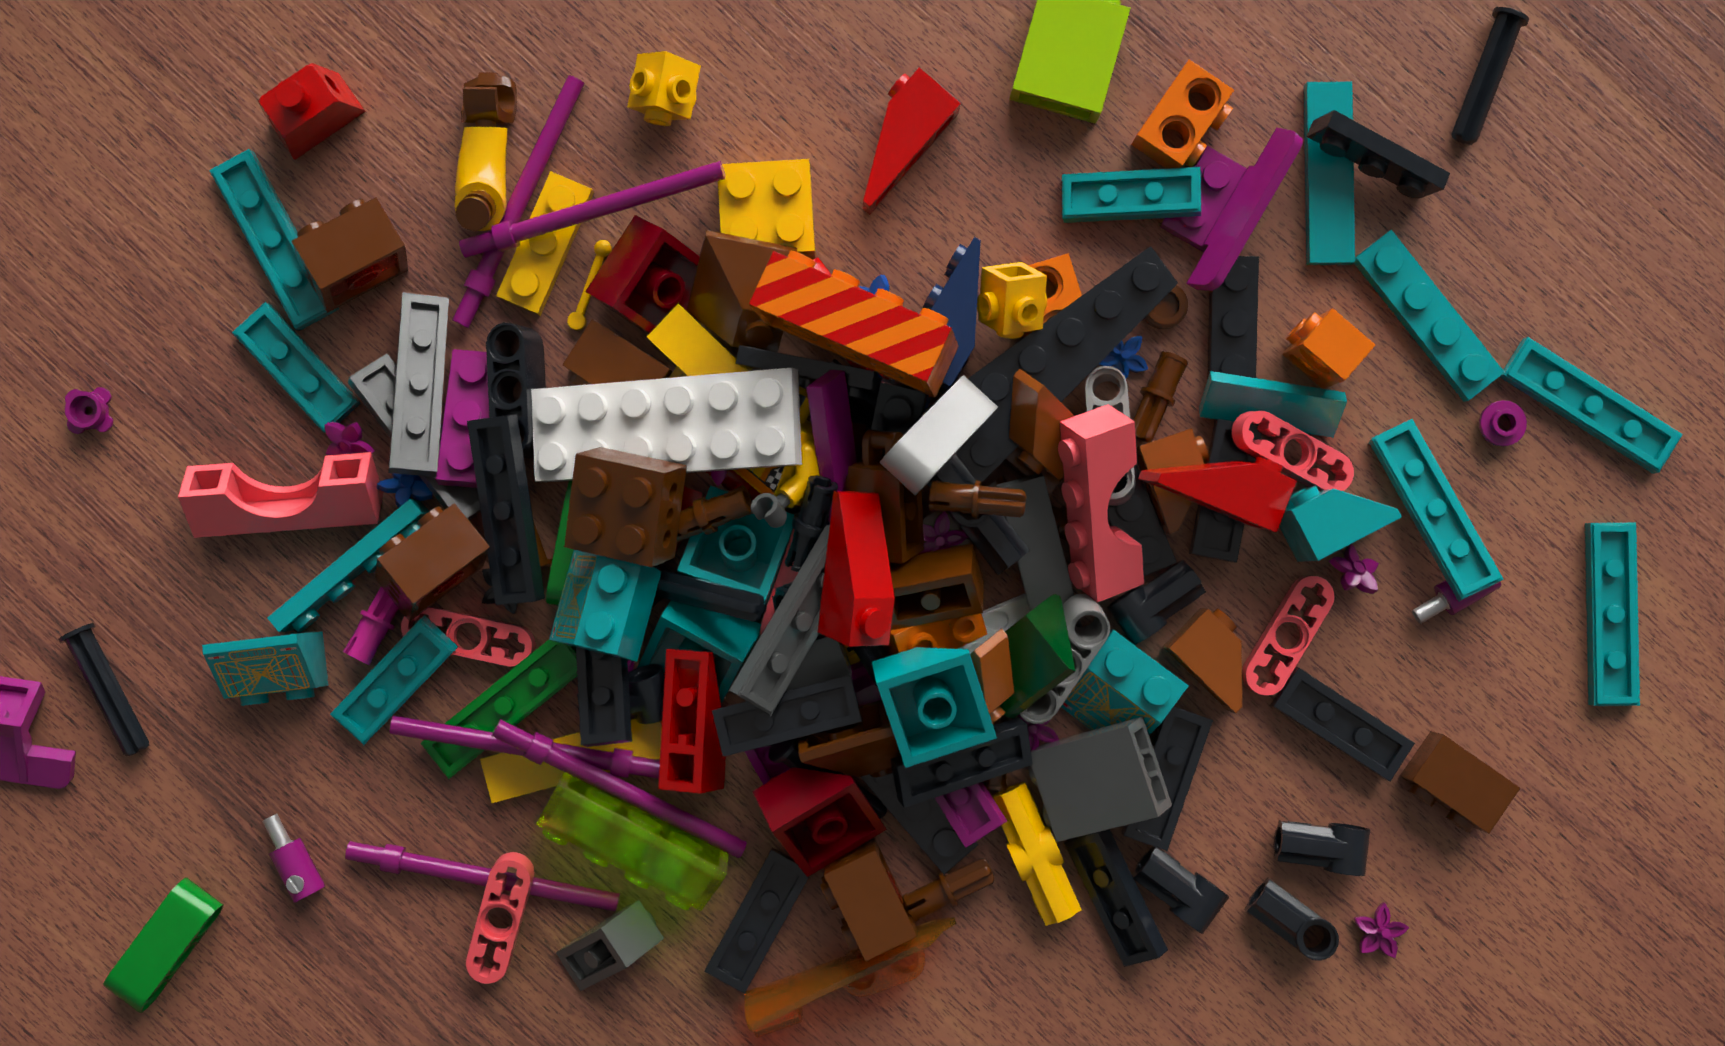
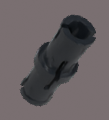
M810 476L808 478L800 512L794 515L792 527L795 530L788 555L785 559V565L791 567L793 571L799 572L825 526H830L828 521L829 512L833 501V492L837 491L838 485L836 482H831V479L827 477Z

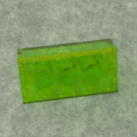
M565 772L536 822V825L543 828L542 834L549 840L560 845H567L568 842L585 850L583 855L591 862L602 867H607L609 863L625 871L624 877L631 883L648 889L650 885L666 893L665 898L670 903L684 910H689L692 906L702 911L727 875L728 853Z

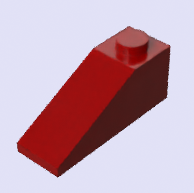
M920 67L911 77L906 73L903 74L888 92L892 99L888 103L863 199V210L869 215L959 114L961 103Z
M1256 457L1254 463L1227 461L1141 470L1138 478L1250 527L1275 533L1278 531L1297 480L1281 474L1282 465L1262 457Z
M834 491L817 632L848 647L889 645L895 597L879 493Z
M666 649L658 785L660 790L702 794L724 789L726 756L723 757L712 714V710L721 708L713 652Z

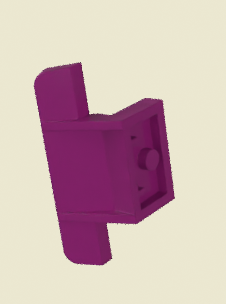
M1276 127L1254 166L1249 165L1248 168L1209 146L1205 148L1194 166L1201 169L1202 216L1164 218L1160 225V228L1203 252L1201 259L1186 284L1196 290L1213 291L1224 282L1302 147L1303 139L1296 132Z
M0 676V780L61 789L66 787L74 778L76 751L32 745V737L28 731L46 693L41 682Z

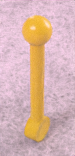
M599 240L594 245L596 256L576 312H572L567 320L570 328L579 331L586 326L587 320L584 314L591 296L585 291L601 268L604 257H607L612 251L611 244L607 240Z

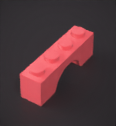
M1109 404L1060 421L1061 441L1058 444V452L1063 462L1064 483L1062 484L1061 491L1066 503L1068 523L1065 525V535L1070 545L1071 557L1068 573L1073 585L1077 589H1081L1097 603L1144 585L1142 545L1117 526H1109L1108 505L1112 492L1120 479L1137 464L1135 421Z
M366 452L327 455L321 470L314 478L299 485L285 487L258 482L244 474L234 463L187 466L178 499L194 538L378 524L383 491L377 489V483L380 480L372 453Z

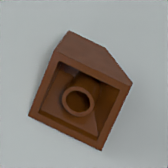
M706 230L687 305V312L731 346L739 347L741 345L778 353L783 331L765 324L749 305V302L773 251L788 256L790 250L797 252V248Z
M879 700L859 706L863 722L798 738L801 763L857 777L868 774L871 777H882L891 774L893 771L890 759L901 756L883 701Z

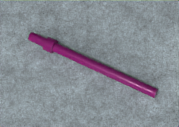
M568 75L507 203L505 215L500 223L511 220L515 224L520 221L585 84L580 79ZM497 248L484 252L476 270H470L463 285L467 289L452 321L466 328L470 327L483 297H489L496 283L493 276L505 251L500 252Z
M721 161L515 224L511 220L492 225V231L460 240V250L465 258L497 248L500 252L519 247L520 241L724 180L726 179L725 171Z
M393 716L390 725V734L519 756L524 754L523 751L493 737V732L399 716ZM552 743V745L600 769L609 770L610 774L614 776L629 778V774L659 779L660 760L633 756V751L614 748V752Z
M500 719L492 733L493 737L523 751L524 758L538 765L545 762L738 859L746 848V841L552 745V739L538 732L531 735Z
M349 841L345 853V859L378 865L380 866V871L400 874L403 870L480 886H486L491 868L406 852V847L386 844L383 848ZM506 872L504 874L507 875V882L504 890L511 891L517 879L520 878L516 876V873ZM537 877L533 879L529 894L614 912L617 911L620 899L619 893Z

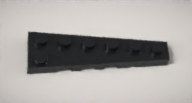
M1151 246L1043 324V329L1031 332L968 378L998 406L997 410L955 453L975 480L982 483L1018 447L1009 438L1013 376L1019 369L1043 384L1062 402L1178 284ZM935 403L926 408L924 412L926 413Z

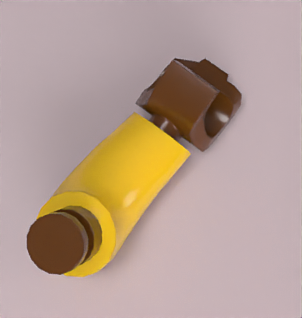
M479 72L478 77L465 82L463 88L461 122L474 123V127H464L456 173L454 207L457 221L462 227L470 231L491 230L492 225L501 222L507 207V128L497 127V123L514 122L517 109L516 84L512 78L498 76V73Z

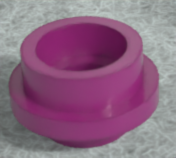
M1505 400L1488 405L1482 411L1479 419V428L1482 436L1486 441L1495 446H1509L1518 442L1523 437L1527 427V420L1523 410L1517 404ZM1501 415H1505L1510 419L1511 426L1507 432L1502 431L1498 426V419Z

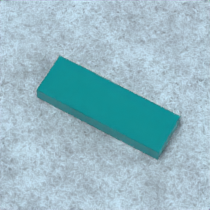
M1200 167L1062 174V219L1064 223L1202 216Z
M263 303L232 332L324 433H326L325 424L328 422L340 423L361 404L271 304Z
M1210 371L1199 405V415L1203 418L1234 422L1244 412L1266 411L1307 434L1334 438L1347 404L1346 393L1341 391Z
M424 615L330 715L365 745L458 646Z

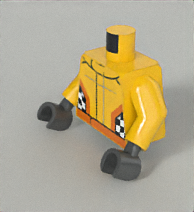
M800 386L802 465L734 470L761 493L753 500L751 511L758 520L764 518L768 525L773 528L781 527L785 523L787 517L786 507L793 508L795 505H801L805 496L808 478L810 476H820L812 424L807 420L810 414L807 389Z

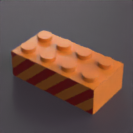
M790 250L788 256L773 251L749 302V305L765 324L929 396L936 397L959 347L953 329L947 326L948 318L927 308H922L920 314L902 306L904 300L901 297L884 289L878 288L876 294L858 287L860 284L858 279L840 270L834 269L831 275L814 268L816 265L814 260L796 251Z

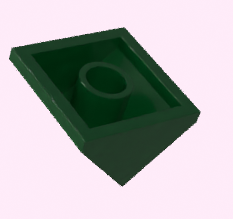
M1052 594L1005 631L1009 641L1014 694L1000 706L1006 712L1004 715L1008 718L1014 719L1075 672L1061 596L1057 594Z

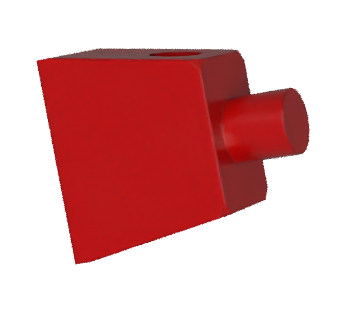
M314 63L306 65L289 78L281 81L258 100L268 123L294 160L366 112L339 73Z

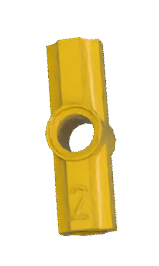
M1021 782L1011 785L1006 790H1000L992 795L1007 819V822L1001 825L1008 840V843H1006L1007 849L1022 882L1026 881L1032 894L1031 897L1041 919L1048 926L1073 917L1082 909L1062 867L1064 860L1049 827L1047 825L1044 826L1038 813L1037 805L1026 783Z

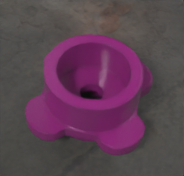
M97 387L93 392L80 391L78 389L69 391L65 397V415L68 419V429L74 434H82L85 430L96 429L99 432L109 431L113 426V418L109 416L108 403L112 399L111 393L102 387ZM89 406L93 409L91 415L86 414V408Z

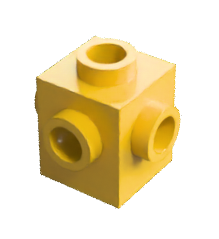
M667 51L637 54L634 73L630 79V95L627 108L645 114L644 121L659 126H671L672 120L691 119L692 110L696 102V89L701 66Z
M1023 262L982 267L980 294L977 298L978 321L995 330L996 335L1009 339L1020 338L1024 335V332L1043 329L1044 311L1047 307V275Z

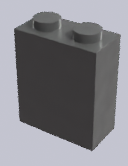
M1143 716L1062 738L1051 743H1044L1031 751L1033 765L1028 766L1029 775L1032 782L1039 788L1044 803L1043 817L1049 829L1053 830L1056 842L1156 818L1172 806Z

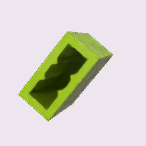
M1037 0L1009 100L1096 124L1103 109L1131 7L1121 5L1122 2L1120 0Z

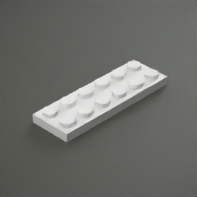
M795 368L531 389L535 482L571 481L573 479L575 455L598 447L687 465L686 473L802 465L798 369Z

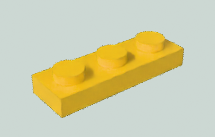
M550 171L530 219L590 201L594 191L592 188ZM581 223L520 241V246L517 247L496 296L499 299L541 316Z

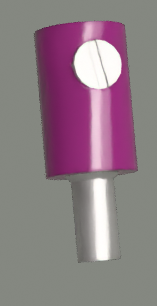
M1444 580L1434 586L1436 596L1413 609L1412 614L1420 624L1443 610H1446L1451 615H1455L1499 589L1501 582L1458 602L1448 582Z
M278 814L263 820L262 822L276 847L275 851L271 852L269 856L293 902L295 903L325 887L301 838L294 841L290 839Z

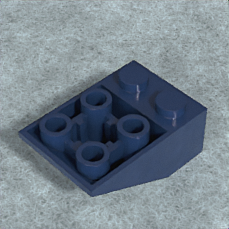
M975 236L968 248L962 244L958 246L944 274L949 280L944 288L936 283L922 307L933 310L949 319L947 326L953 329L959 346L940 386L939 392L943 394L953 386L975 347L981 240Z

